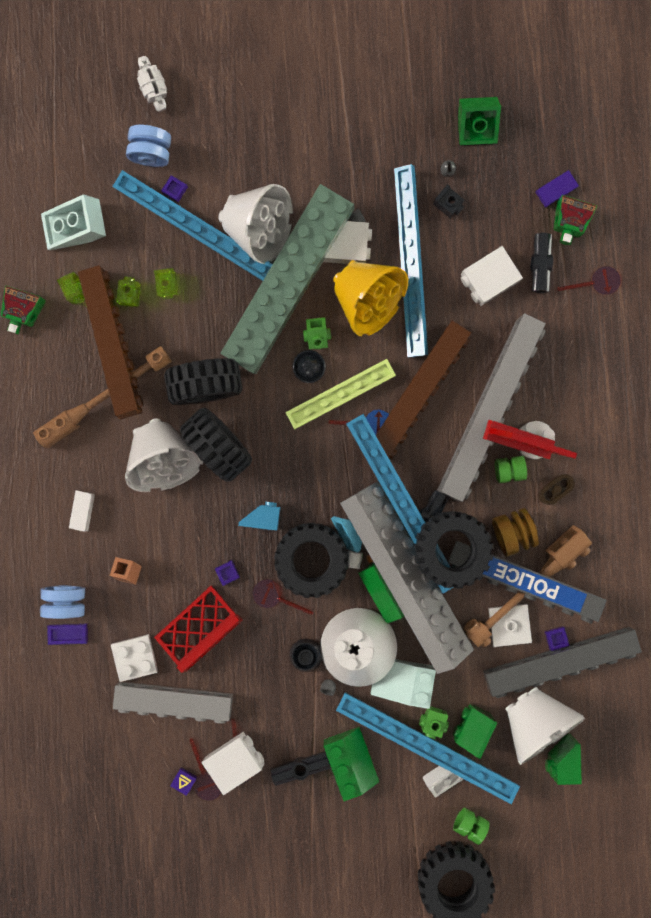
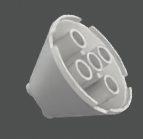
M271 184L238 195H230L223 210L219 213V221L222 222L224 231L254 261L265 264L267 261L272 262L279 255L290 234L291 224H288L289 213H293L290 195L283 186Z
M156 418L152 419L149 424L133 430L134 436L125 480L127 485L135 491L151 492L150 489L161 488V491L181 485L193 478L200 471L199 466L200 464L203 465V461L199 459L185 442V439L170 424L161 422L160 419Z
M363 608L345 610L333 617L324 629L320 644L322 660L332 676L342 683L360 687L374 684L384 678L394 665L397 654L395 633L391 625L387 624L380 614L372 610ZM353 645L360 647L358 653L354 651Z
M537 687L528 693L522 694L517 698L518 701L516 703L514 702L505 708L508 713L517 760L520 765L544 751L546 746L551 743L554 744L585 719L583 715L538 690Z

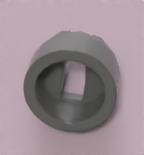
M451 160L444 161L440 168L441 174L445 177L453 176L456 171L455 163ZM448 164H450L451 172H447Z
M359 208L352 212L350 216L352 222H366Z
M331 679L324 680L321 684L320 692L328 696L335 694V682Z

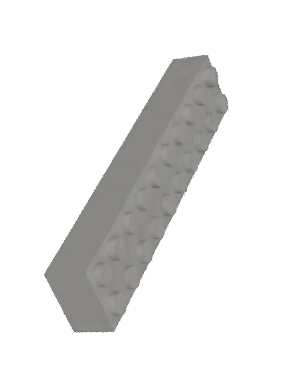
M525 313L516 320L437 489L438 492L460 502L468 499L472 490L469 487L472 481L475 482L480 473L478 468L487 459V448L494 443L483 439L488 420L503 424L505 418L502 416L512 405L513 401L510 399L513 393L516 394L520 388L521 383L519 380L522 375L525 376L529 368L527 362L530 358L534 357L537 351L535 345L538 340L541 341L546 331L543 328L546 323Z
M377 481L340 504L437 674L455 669L474 649L437 584L420 570L419 564L415 559L416 551L414 550V544Z

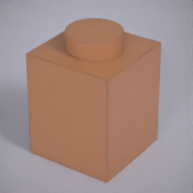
M115 557L109 576L118 581L136 585L142 566L134 561Z

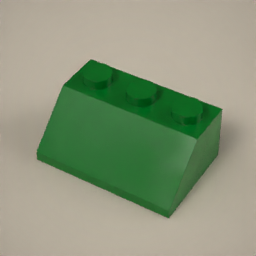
M375 563L358 573L387 624L404 617Z
M360 726L324 739V749L343 801L361 796L379 783Z

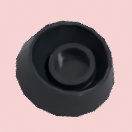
M305 350L299 353L293 362L295 376L305 383H314L320 380L326 370L323 356L313 350Z
M312 639L298 640L290 649V661L301 672L314 671L322 662L321 648Z

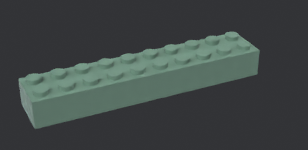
M322 184L319 185L220 354L228 359H235L241 367L253 374H257L319 270L327 253L354 211L353 203Z

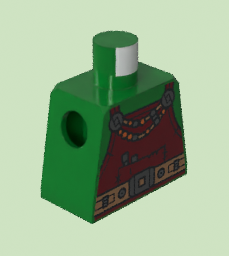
M565 195L559 198L556 205L554 231L562 233L560 243L571 245L573 237L580 238L584 234L597 205Z
M5 286L1 317L10 320L7 331L19 334L22 324L32 327L46 300L40 296Z

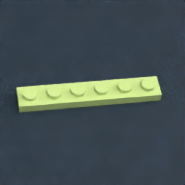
M385 359L287 411L286 414L293 428L297 429L390 380L396 375L388 360Z

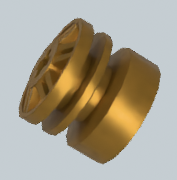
M525 508L519 509L518 513L512 511V521L505 514L492 518L497 541L506 557L519 553V543L524 550L529 549V544L533 548L539 545L535 523Z

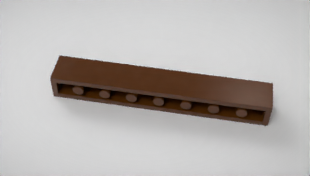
M100 265L79 271L78 275L114 414L121 420L143 413L142 407L144 403L141 395H138L137 392L139 384L136 377H133L132 370H134V365L127 354L129 346L123 339L125 331L122 324L119 323L118 317H120V313L113 301L115 294L108 283L111 281L110 275Z
M453 320L449 323L376 433V437L389 460H392L395 456L397 444L400 443L402 445L408 436L405 433L409 427L413 428L418 421L416 416L419 411L423 413L428 406L427 399L429 396H434L438 391L439 387L437 384L440 379L444 381L450 371L447 369L450 364L455 365L461 356L458 354L460 349H465L471 341L468 338L471 332Z

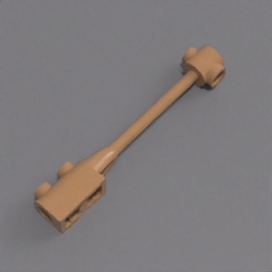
M159 346L145 356L148 362L132 372L133 377L137 379L151 368L157 372L166 367L172 360L164 348ZM108 389L86 404L84 403L70 410L63 411L35 430L33 434L36 440L44 448H49L80 427L78 423L90 410L110 397Z
M573 525L545 550L550 558L539 573L550 577L562 569L570 570L576 566L575 559L579 555L585 557L590 553L589 546L592 545V542L581 529ZM519 591L484 624L476 619L468 621L464 627L465 634L477 647L480 645L482 647L488 646L491 643L490 636L492 635L489 629L524 598L525 593Z

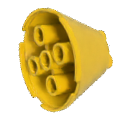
M355 260L350 261L348 266L342 272H338L333 279L336 296L353 332L361 337L363 334L370 336L378 332L392 319L400 308L397 304L401 296L405 297L408 288V275L400 267L360 263Z

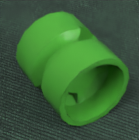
M524 456L511 457L510 460L507 458L495 459L497 482L507 483L511 479L514 481L526 480L527 466Z
M464 807L455 819L453 830L462 836L467 835L470 841L479 845L485 839L490 823L481 816L475 817L474 812Z

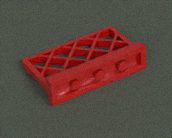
M488 420L483 436L485 440L546 459H550L552 453L574 459L577 456L575 452L554 446V440L492 420Z
M210 586L154 638L176 663L178 670L184 673L229 634L243 619L233 611L215 588ZM210 592L216 597L215 605H205L206 596ZM195 606L202 607L201 618H191L192 609ZM205 607L215 608L214 619L204 618ZM218 608H225L230 615L224 620L218 619ZM181 619L187 620V631H177V624ZM191 620H201L200 632L190 631ZM204 621H214V628L210 633L203 632ZM167 632L173 633V643L166 644L161 637ZM177 633H186V645L176 644ZM190 634H200L199 643L196 646L189 645ZM176 647H185V656L181 660L175 655Z

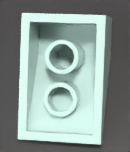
M83 194L41 213L47 249L50 251L93 242L106 236L99 199Z
M395 659L394 665L388 674L380 681L372 684L371 695L409 706L430 709L436 671L433 665Z

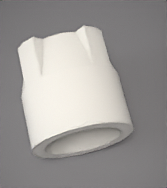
M348 551V568L360 569L362 552Z

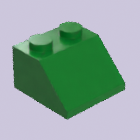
M498 97L459 99L458 126L460 145L498 143L501 113Z
M470 703L468 708L465 707L461 714L462 720L460 725L457 724L454 728L453 738L458 745L481 759L497 722L491 713Z
M567 733L548 752V760H545L546 771L558 785L582 784L581 744L570 733Z

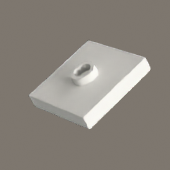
M527 604L516 605L491 627L493 647L532 643ZM503 606L488 608L489 619Z

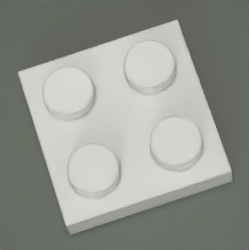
M149 634L111 644L120 682L158 672Z

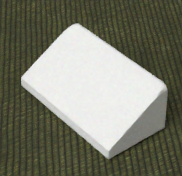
M75 491L69 528L84 532L89 530L95 497L94 493Z
M440 766L423 776L424 782L435 798L463 780V778Z

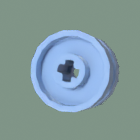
M150 125L131 126L128 131L130 143L126 149L127 159L144 166H167L169 152L166 149H169L171 145L170 133Z
M58 585L41 588V599L49 603L40 606V616L53 619L84 616L85 605L74 601H80L85 598V587Z

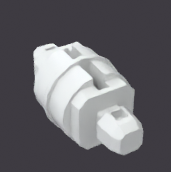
M146 56L139 57L138 65L140 70H138L137 74L139 88L144 98L147 99L148 103H153L158 112L165 111L166 102L164 98L167 95L165 80L157 66H151Z

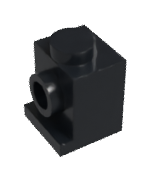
M447 184L435 198L433 205L451 219L454 214L458 216L463 210L464 199ZM448 199H451L454 203L450 204Z

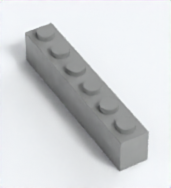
M119 682L115 685L113 709H117L120 713L135 711L139 715L154 713L158 717L173 715L177 719L191 717L195 718L196 721L210 719L214 720L215 723H225L231 717L233 694Z

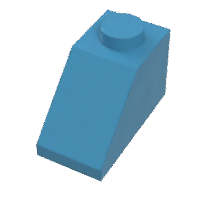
M265 502V505H260L243 518L238 526L278 530L281 507H277L275 502Z

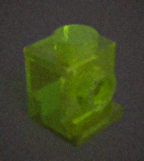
M174 269L154 270L157 295L162 297V299H171L173 295H178L177 278ZM163 281H168V285L162 286Z
M71 272L57 279L68 302L79 304L85 300L77 273Z
M124 277V280H118L115 302L122 306L138 307L140 283L135 281L133 277ZM126 287H130V291L128 293H125Z

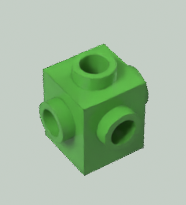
M325 318L306 319L307 330H303L304 342H308L309 349L328 348L327 340H331L330 328H326Z
M430 706V709H426L425 714L421 715L419 722L423 733H425L424 735L436 739V737L442 738L443 732L446 733L448 730V714L445 710Z

